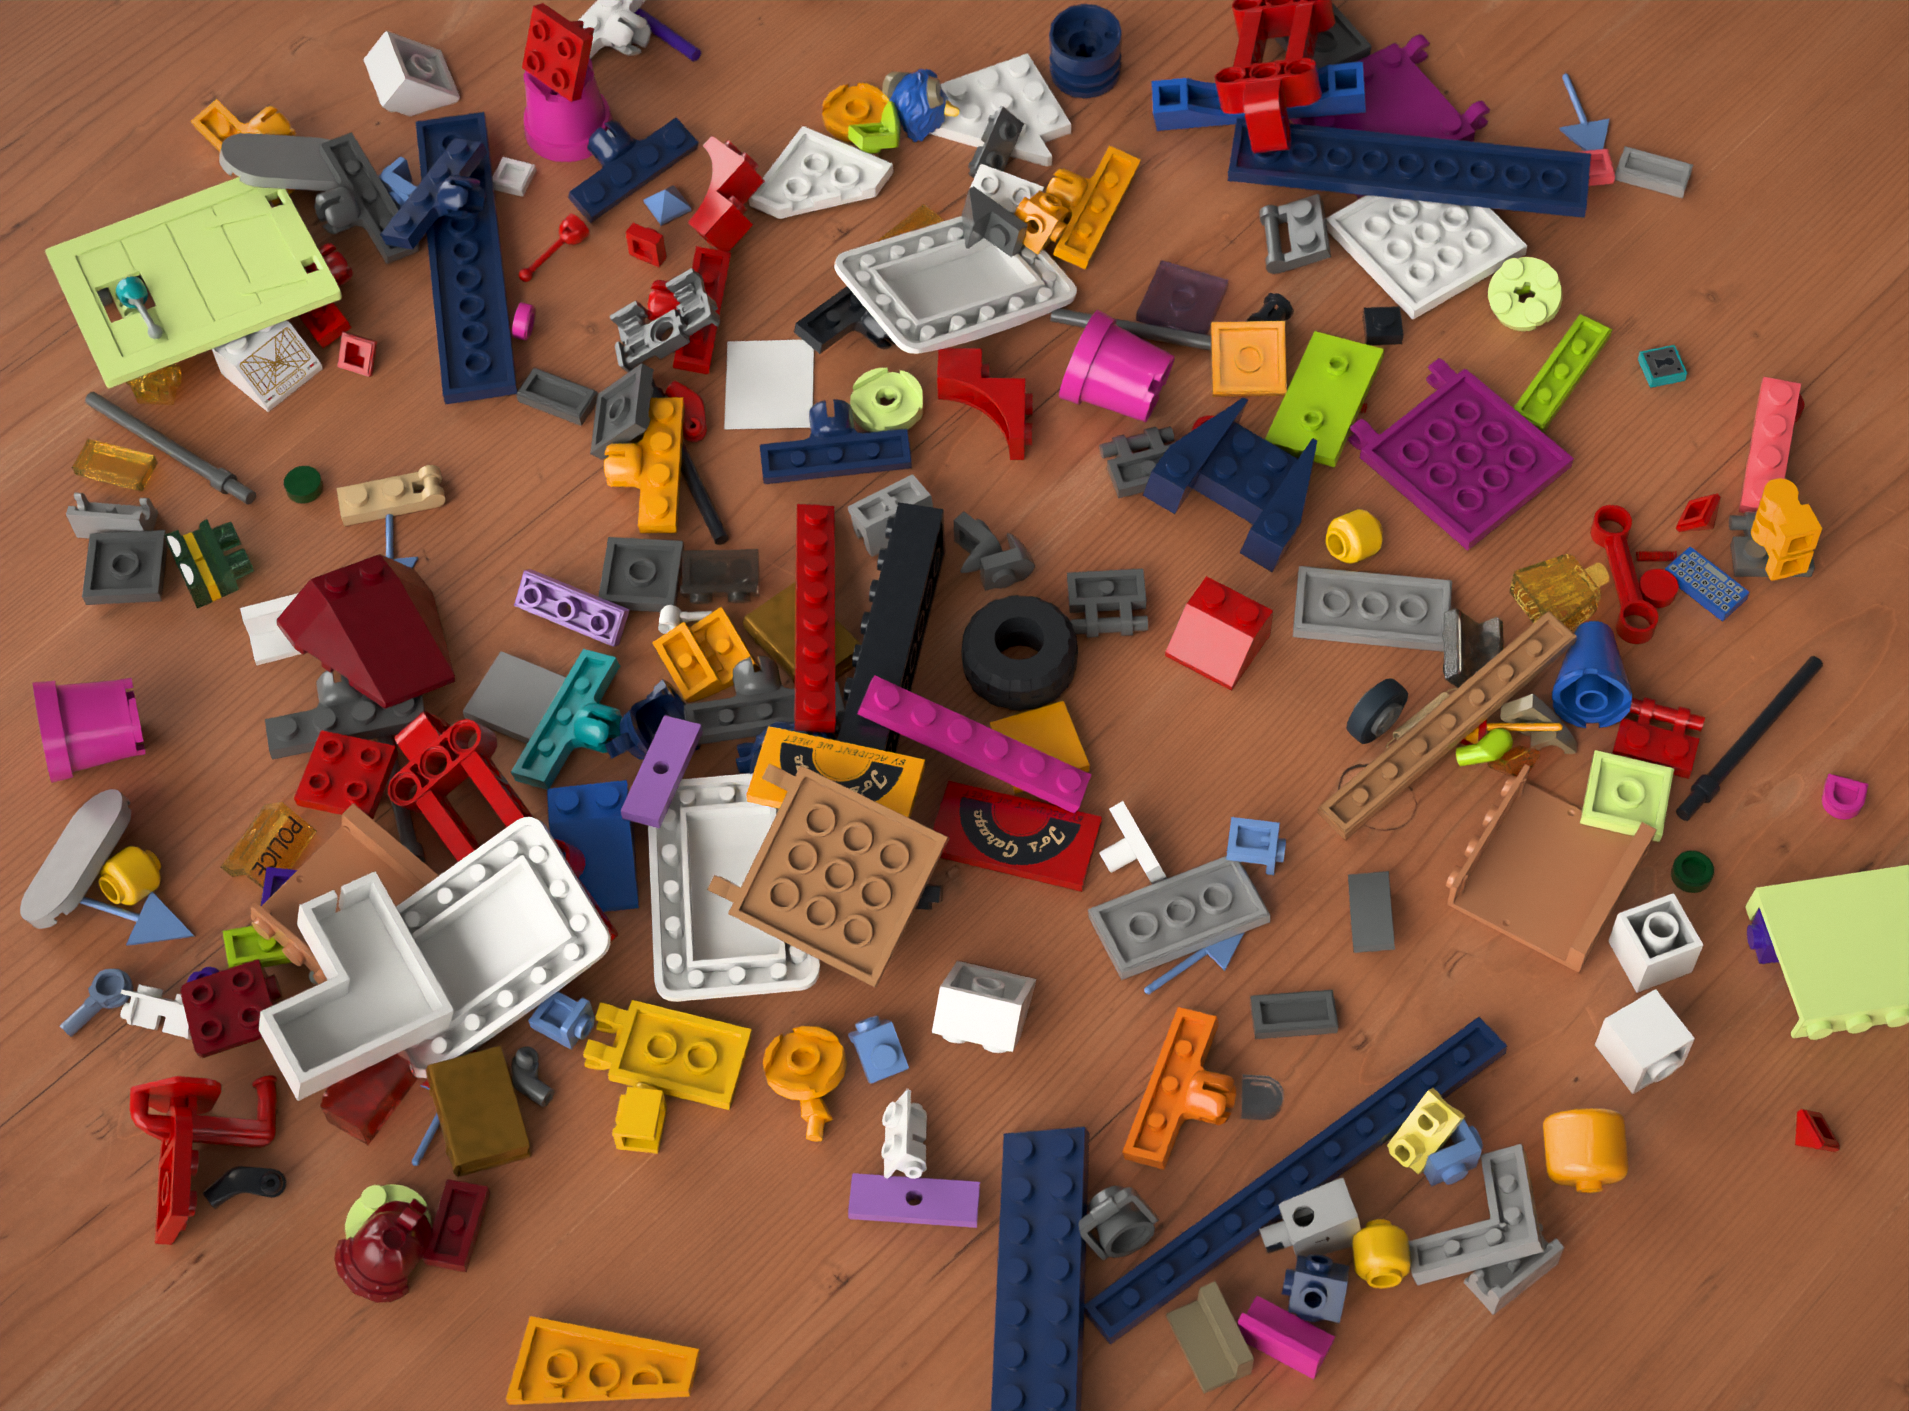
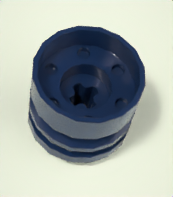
M1080 4L1063 10L1052 21L1049 32L1050 74L1053 83L1060 91L1072 97L1088 99L1105 94L1118 82L1121 72L1122 30L1119 20L1109 10L1098 5Z

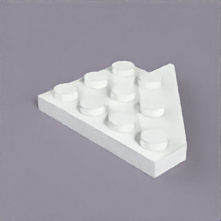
M1027 53L942 83L941 89L946 93L948 101L959 108V115L956 117L946 116L945 122L941 124V127L929 134L975 147L983 146L984 142L981 141V138L989 122L988 118L990 115H994L1000 106H1003L1024 123L1011 157L1048 167L1052 165V155L1045 142L1070 134L1071 123Z

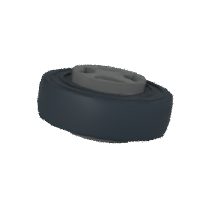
M1392 678L1383 680L1361 697L1347 721L1346 729L1358 742L1362 744L1372 742L1389 730L1397 721L1407 702L1408 692L1400 683Z

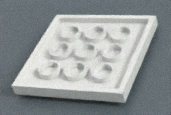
M1366 195L1326 218L1327 231L1412 320L1495 273L1506 260L1511 258L1518 259L1526 255L1527 245L1490 208Z

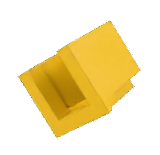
M635 1084L633 1087H627L626 1095H620L615 1121L617 1126L612 1130L617 1149L658 1154L667 1110L663 1090H658L656 1087L648 1084Z

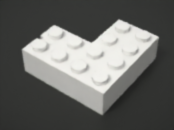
M376 871L341 886L338 905L341 911L335 913L338 896L334 890L299 906L297 926L328 981L261 1011L259 1031L297 1101L450 1028L454 1009Z

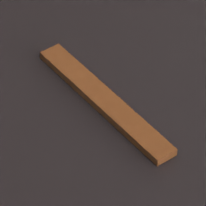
M1550 611L1545 613L1319 806L1318 814L1344 840L1348 839L1575 644L1577 636Z

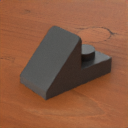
M972 186L969 188L961 215L966 248L972 247L985 238L1010 257L1019 253L1028 224L976 187Z

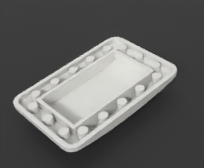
M962 216L843 252L838 255L835 261L836 273L894 343L903 351L913 354L956 346L1021 325L1072 303L1077 294L1075 284L1044 249L1039 254H1036L1022 244L1020 252L1010 257L985 238L967 249L965 246Z
M753 773L682 779L661 827L648 826L654 981L657 992L668 1001L678 1002L801 991L813 986L819 978V959L729 915L728 912L733 902L707 890L714 875L721 876L740 887L742 886L779 810L778 808L747 802L746 794Z
M523 817L515 821L396 906L454 1009L449 1029L399 1052V1057L412 1075L418 1078H427L425 1070L428 1065L469 1054L551 997L607 953L611 940L609 930L542 821L532 817Z

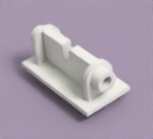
M980 164L971 187H976L1013 214L1024 197L1031 199L1037 192H1043L1045 189L1043 186Z
M140 984L137 991H121V994L132 996L130 1003H125L121 1010V1018L126 1019L129 1025L158 1030L161 1016H165L162 1032L192 1039L181 994H177L175 1000L162 998V989Z
M909 1089L896 1102H891L883 1115L882 1123L885 1126V1142L881 1154L884 1158V1178L887 1179L896 1169L904 1172L909 1178L920 1177L926 1169V1145L922 1143L926 1140L927 1113L920 1104L911 1103V1090Z

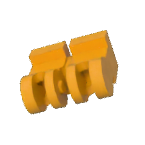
M1782 478L1770 480L1765 485L1751 528L1752 538L1756 543L1765 547L1769 556L1765 570L1771 581L1806 573L1814 554L1813 549L1816 548L1822 531V527L1809 503L1800 504L1797 486L1793 482Z

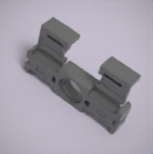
M693 268L665 283L666 288L674 294V297L680 303V305L676 306L678 311L673 309L651 323L645 324L644 318L648 317L647 310L639 302L634 301L610 315V320L618 325L620 339L623 343L621 344L618 341L615 344L618 365L627 373L655 355L662 359L690 343L689 336L711 323L717 327L720 325V315L715 312L718 309L717 303L706 294L703 278ZM673 327L670 337L662 341L664 332L668 328Z

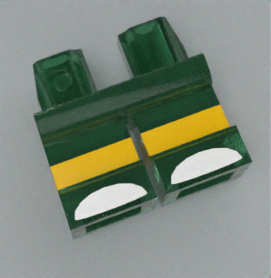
M206 519L200 523L199 529L181 536L179 530L164 535L197 609L239 590L235 580L254 571L244 548L226 556L223 554L224 551L241 545L232 522L211 528Z

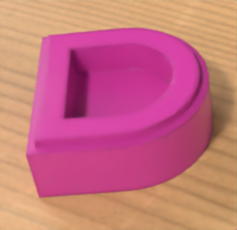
M1828 774L1822 794L1824 809L1828 814L1838 819L1854 818L1860 813L1864 805L1868 784Z

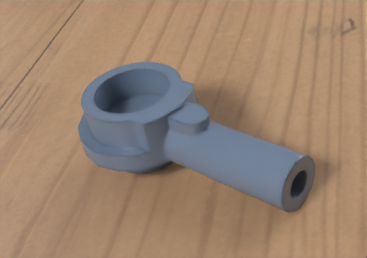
M105 969L99 972L94 977L92 985L88 988L90 996L60 1027L72 1037L102 1008L113 1009L125 1004L131 996L121 994V991H133V983L127 973L120 969Z

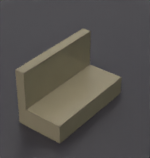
M1216 1282L1200 1287L1197 1301L1166 1313V1318L1203 1394L1252 1373L1254 1358Z

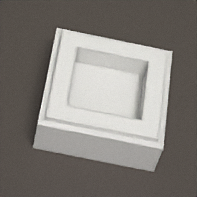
M502 157L493 175L494 190L523 197L536 173L535 165Z

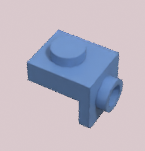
M399 157L391 165H388L378 176L398 210L417 188L411 184L412 177L408 162L403 157Z
M557 991L538 1006L528 1021L532 1029L572 1050L579 1039L583 1040L589 1035L594 1025L595 1016L589 1000L582 997L577 1002Z
M878 1015L857 1022L855 1024L857 1030L848 1034L850 1041L855 1045L868 1083L877 1082L909 1069L892 1021L887 1019L880 1021Z
M1464 1119L1450 1136L1454 1145L1433 1153L1427 1158L1423 1172L1431 1187L1443 1181L1446 1185L1456 1183L1463 1179L1469 1170L1477 1167L1482 1152L1481 1149H1483L1482 1140L1475 1127H1468Z

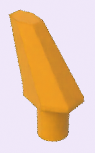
M822 1097L800 1100L801 1118L808 1122L806 1139L816 1142L822 1141L824 1124L832 1121L833 1117Z

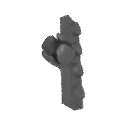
M352 132L320 144L319 152L339 184L338 187L318 194L315 198V210L319 221L328 222V224L323 225V228L328 233L337 234L355 226L363 227L368 232L386 264L418 252L419 243L414 249L386 245L380 234L399 210Z
M758 656L761 671L755 673L751 657L745 658L734 667L732 672L736 696L684 705L685 721L701 724L703 733L697 745L754 737L775 722H794L795 688L789 689L782 685L776 662L769 657ZM835 682L836 718L839 710L845 711L838 682Z
M326 670L316 681L319 704L316 708L265 719L271 758L273 760L312 752L321 730L366 740L398 734L425 711L423 696L420 695L385 709L350 686L349 679L341 675L342 682L335 683L333 672L330 673Z

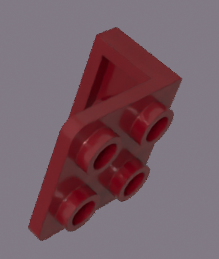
M259 959L187 982L181 986L180 994L196 1054L201 1058H206L263 1038L259 1031L261 1011L276 1005V999L282 998V993L275 974L268 976Z

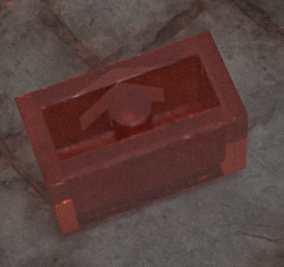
M395 1054L328 1086L323 1094L320 1107L329 1123L364 1144L369 1145L418 1078L411 1062Z

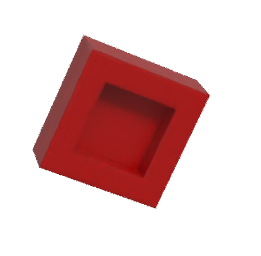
M632 223L625 232L629 255L660 268L667 258L663 235L653 228H645Z

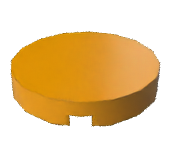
M857 83V86L851 87L845 84L837 87L823 101L822 119L826 130L835 138L852 142L848 139L849 125L881 122L882 113L887 104L882 98L883 92L878 87L867 83Z
M800 1026L793 1028V1033H789L784 1037L783 1033L778 1035L765 1049L762 1062L768 1085L777 1094L790 1100H810L824 1096L837 1087L845 1076L847 1066L845 1051L839 1043V1039L833 1032L816 1026Z

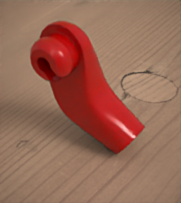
M676 380L667 387L665 395L668 398H683L685 405L683 437L689 442H699L704 439L707 433L703 399L688 387Z

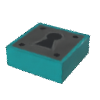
M1675 345L1641 351L1639 353L1638 361L1650 388L1685 381L1687 371Z

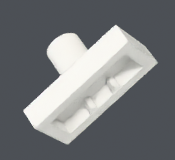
M1122 801L1111 807L1109 810L1125 838L1099 852L1110 873L1138 859L1151 884L1167 879L1124 802Z

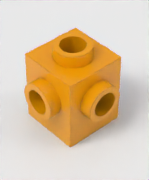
M1039 191L1031 199L1024 197L1014 212L1015 216L1028 224L1022 244L1036 254H1039L1047 247L1051 240L1057 242L1067 227L1063 220L1069 210L1062 206L1061 201L1056 196Z

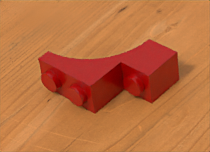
M711 136L703 145L712 159L713 172L710 187L702 204L688 224L713 248L729 252L753 226L744 216V213L747 211L744 204L765 180L756 172L759 165L747 153H742L729 140L723 144Z
M982 348L939 349L937 364L938 400L963 403L983 412L995 422L1003 433L1008 444L1010 460H1024L1025 445H1032V423H1025V415H1033V393H1026V378H990L989 363H982Z

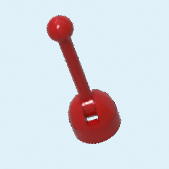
M570 213L559 225L558 233L560 238L532 265L519 271L518 276L522 282H529L533 277V273L564 243L577 245L590 235L588 227L578 216Z

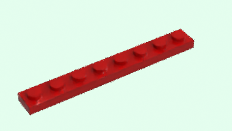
M797 504L794 731L834 733L836 723L835 506Z

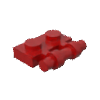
M1632 697L1629 713L1638 715L1637 722L1625 718L1621 720L1612 754L1674 768L1673 775L1689 779L1700 739L1684 735L1685 729L1688 728L1701 732L1705 717L1690 713L1691 709L1679 706L1677 710L1655 704V699L1644 697L1643 700ZM1650 719L1673 724L1672 731L1649 725Z

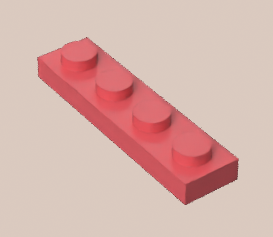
M1763 377L1739 506V512L1741 513L1757 512L1765 485L1773 479H1785L1801 387L1800 383Z

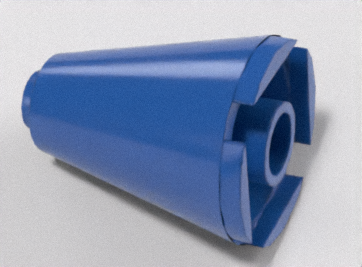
M1588 621L1580 624L1574 631V634L1577 636L1576 643L1567 650L1552 689L1553 708L1559 717L1574 726L1586 728V723H1599V728L1609 727L1620 722L1630 712L1632 691L1612 629L1605 623Z

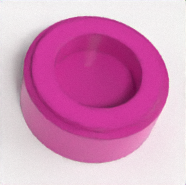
M519 303L513 322V338L522 340L530 338L536 315L534 305Z

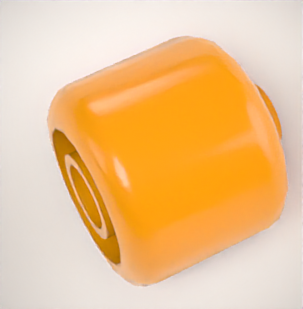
M1588 1108L1561 1111L1545 1118L1543 1130L1548 1177L1552 1182L1562 1186H1575L1578 1193H1595L1603 1191L1602 1185L1616 1183L1626 1177L1629 1166L1625 1122L1620 1113L1609 1109Z

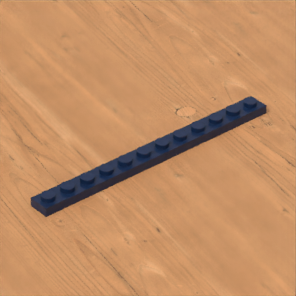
M1480 1017L1476 1018L1084 1304V1314L1111 1345L1259 1236V1229L1281 1220L1280 1203L1332 1182L1392 1138L1428 1090L1434 1088L1445 1099L1506 1054L1507 1045Z

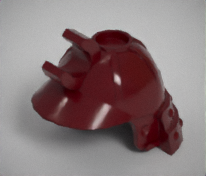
M415 1198L411 1203L402 1201L388 1202L380 1206L366 1220L354 1238L350 1236L347 1240L341 1239L338 1241L334 1257L337 1274L352 1293L376 1303L393 1302L408 1294V1275L425 1254L432 1237V1227L424 1214L428 1209L425 1205Z

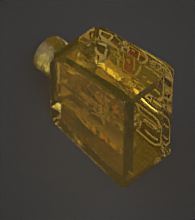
M1564 554L1514 571L1509 593L1533 623L1550 611L1572 631L1597 611L1602 594L1599 587L1609 582V574L1606 568L1599 562L1584 569L1573 555Z

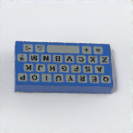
M1691 546L1665 568L1666 571L1672 573L1677 579L1678 588L1722 622L1748 599L1750 592Z

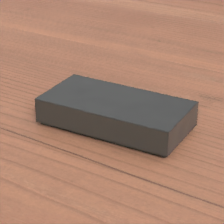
M533 368L516 393L518 402L580 426L583 425L596 405L598 392L537 368Z
M1333 990L1250 996L1255 1039L1334 1034L1338 1032Z

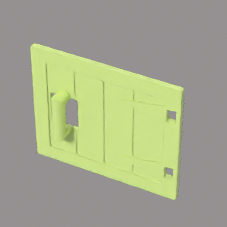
M240 177L45 250L106 387L112 388L342 298L339 286L286 189L250 186L239 181ZM279 197L283 205L271 208L269 201ZM315 263L319 271L307 274L304 267ZM131 276H142L156 305L147 309L155 325H159L162 328L163 334L159 339L149 337L148 326L138 309H129L119 300L116 294V287L122 279ZM107 287L122 319L111 323L97 291Z

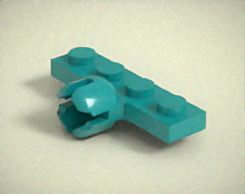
M586 649L582 650L513 767L511 774L515 781L547 790L551 787L569 754L575 748L583 747L601 753H608L605 744L611 741L606 739H614L621 735L620 721L623 717L619 709L599 704L620 668L616 657Z

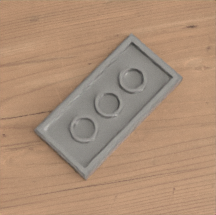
M1299 566L1293 637L1447 652L1449 645L1452 580Z
M1224 856L1088 909V917L1121 980L1269 923L1270 913L1241 862L1226 860L1227 856Z

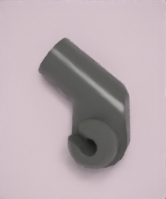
M528 1046L521 1047L512 1059V1085L517 1091L541 1107H546L551 1102L555 1090L539 1080V1064L537 1062L539 1055L537 1051Z

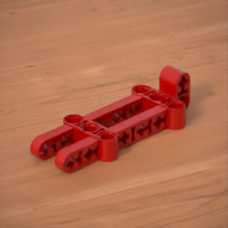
M1235 0L1232 3V10L1239 41L1232 67L1224 68L1215 75L1221 110L1227 114H1245L1251 147L1254 153L1289 150L1291 148V129L1286 108L1310 105L1317 102L1322 96L1316 61L1313 60L1318 32L1326 31L1336 23L1332 0ZM1290 36L1285 60L1262 63L1267 39Z
M423 711L395 735L396 743L410 762L390 780L388 795L396 805L416 813H423L458 862L481 845L445 796L469 776L506 827L523 817L534 818L491 760L497 748V738L489 728L469 719L459 720L451 726L444 719L428 711ZM477 733L476 743L468 748L470 738ZM447 761L445 770L439 774V767ZM417 785L416 794L409 800L411 788ZM554 839L561 852L566 853L567 862L608 928L611 943L618 937V932L579 879L585 868V857L582 851L568 843Z

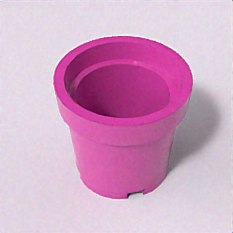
M589 58L582 98L574 102H570L525 70L523 79L527 106L524 111V132L530 148L541 157L557 162H574L592 156V153L588 150L590 136L599 127L607 131L608 128L604 124L613 120L605 97L599 91L591 59Z
M1096 310L1087 323L1070 359L1061 384L1059 398L1078 405L1084 401L1136 420L1147 422L1160 398L1158 395L1162 386L1168 380L1175 356L1116 325V319L1100 310Z
M132 678L56 685L55 680L32 683L51 783L73 778V772L146 754L144 744H135L143 742L134 691L126 692L125 690L133 688Z

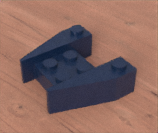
M1243 397L1171 444L1152 470L1143 496L1171 513L1176 514L1193 489L1253 524L1240 554L1273 572L1290 547L1301 523L1317 440L1312 438L1299 459L1295 458L1239 425L1248 399Z

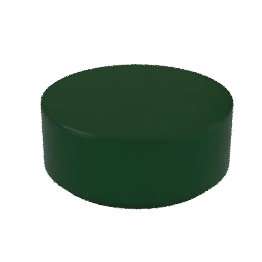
M298 466L286 474L284 488L292 501L303 504L312 502L321 495L323 482L315 468Z
M1685 851L1679 854L1671 868V878L1674 884L1679 889L1689 893H1698L1705 890L1710 885L1714 875L1712 861L1705 854L1698 851Z

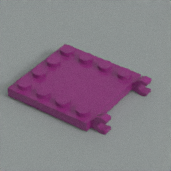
M1419 34L1410 39L1402 49L1395 42L1357 61L1363 62L1365 113L1290 120L1294 124L1472 142L1474 141L1475 130H1480L1488 124L1483 115L1488 114L1490 109L1483 101H1477L1463 115L1458 113L1415 65L1428 58V54L1423 49L1430 45V42L1422 34ZM1355 194L1358 199L1365 196Z
M1438 358L1428 366L1432 373L1426 377L1429 385L1438 390L1380 435L1365 420H1358L1350 427L1354 434L1348 438V441L1356 449L1361 450L1360 459L1468 551L1570 469L1574 458L1466 368L1457 374L1445 361Z

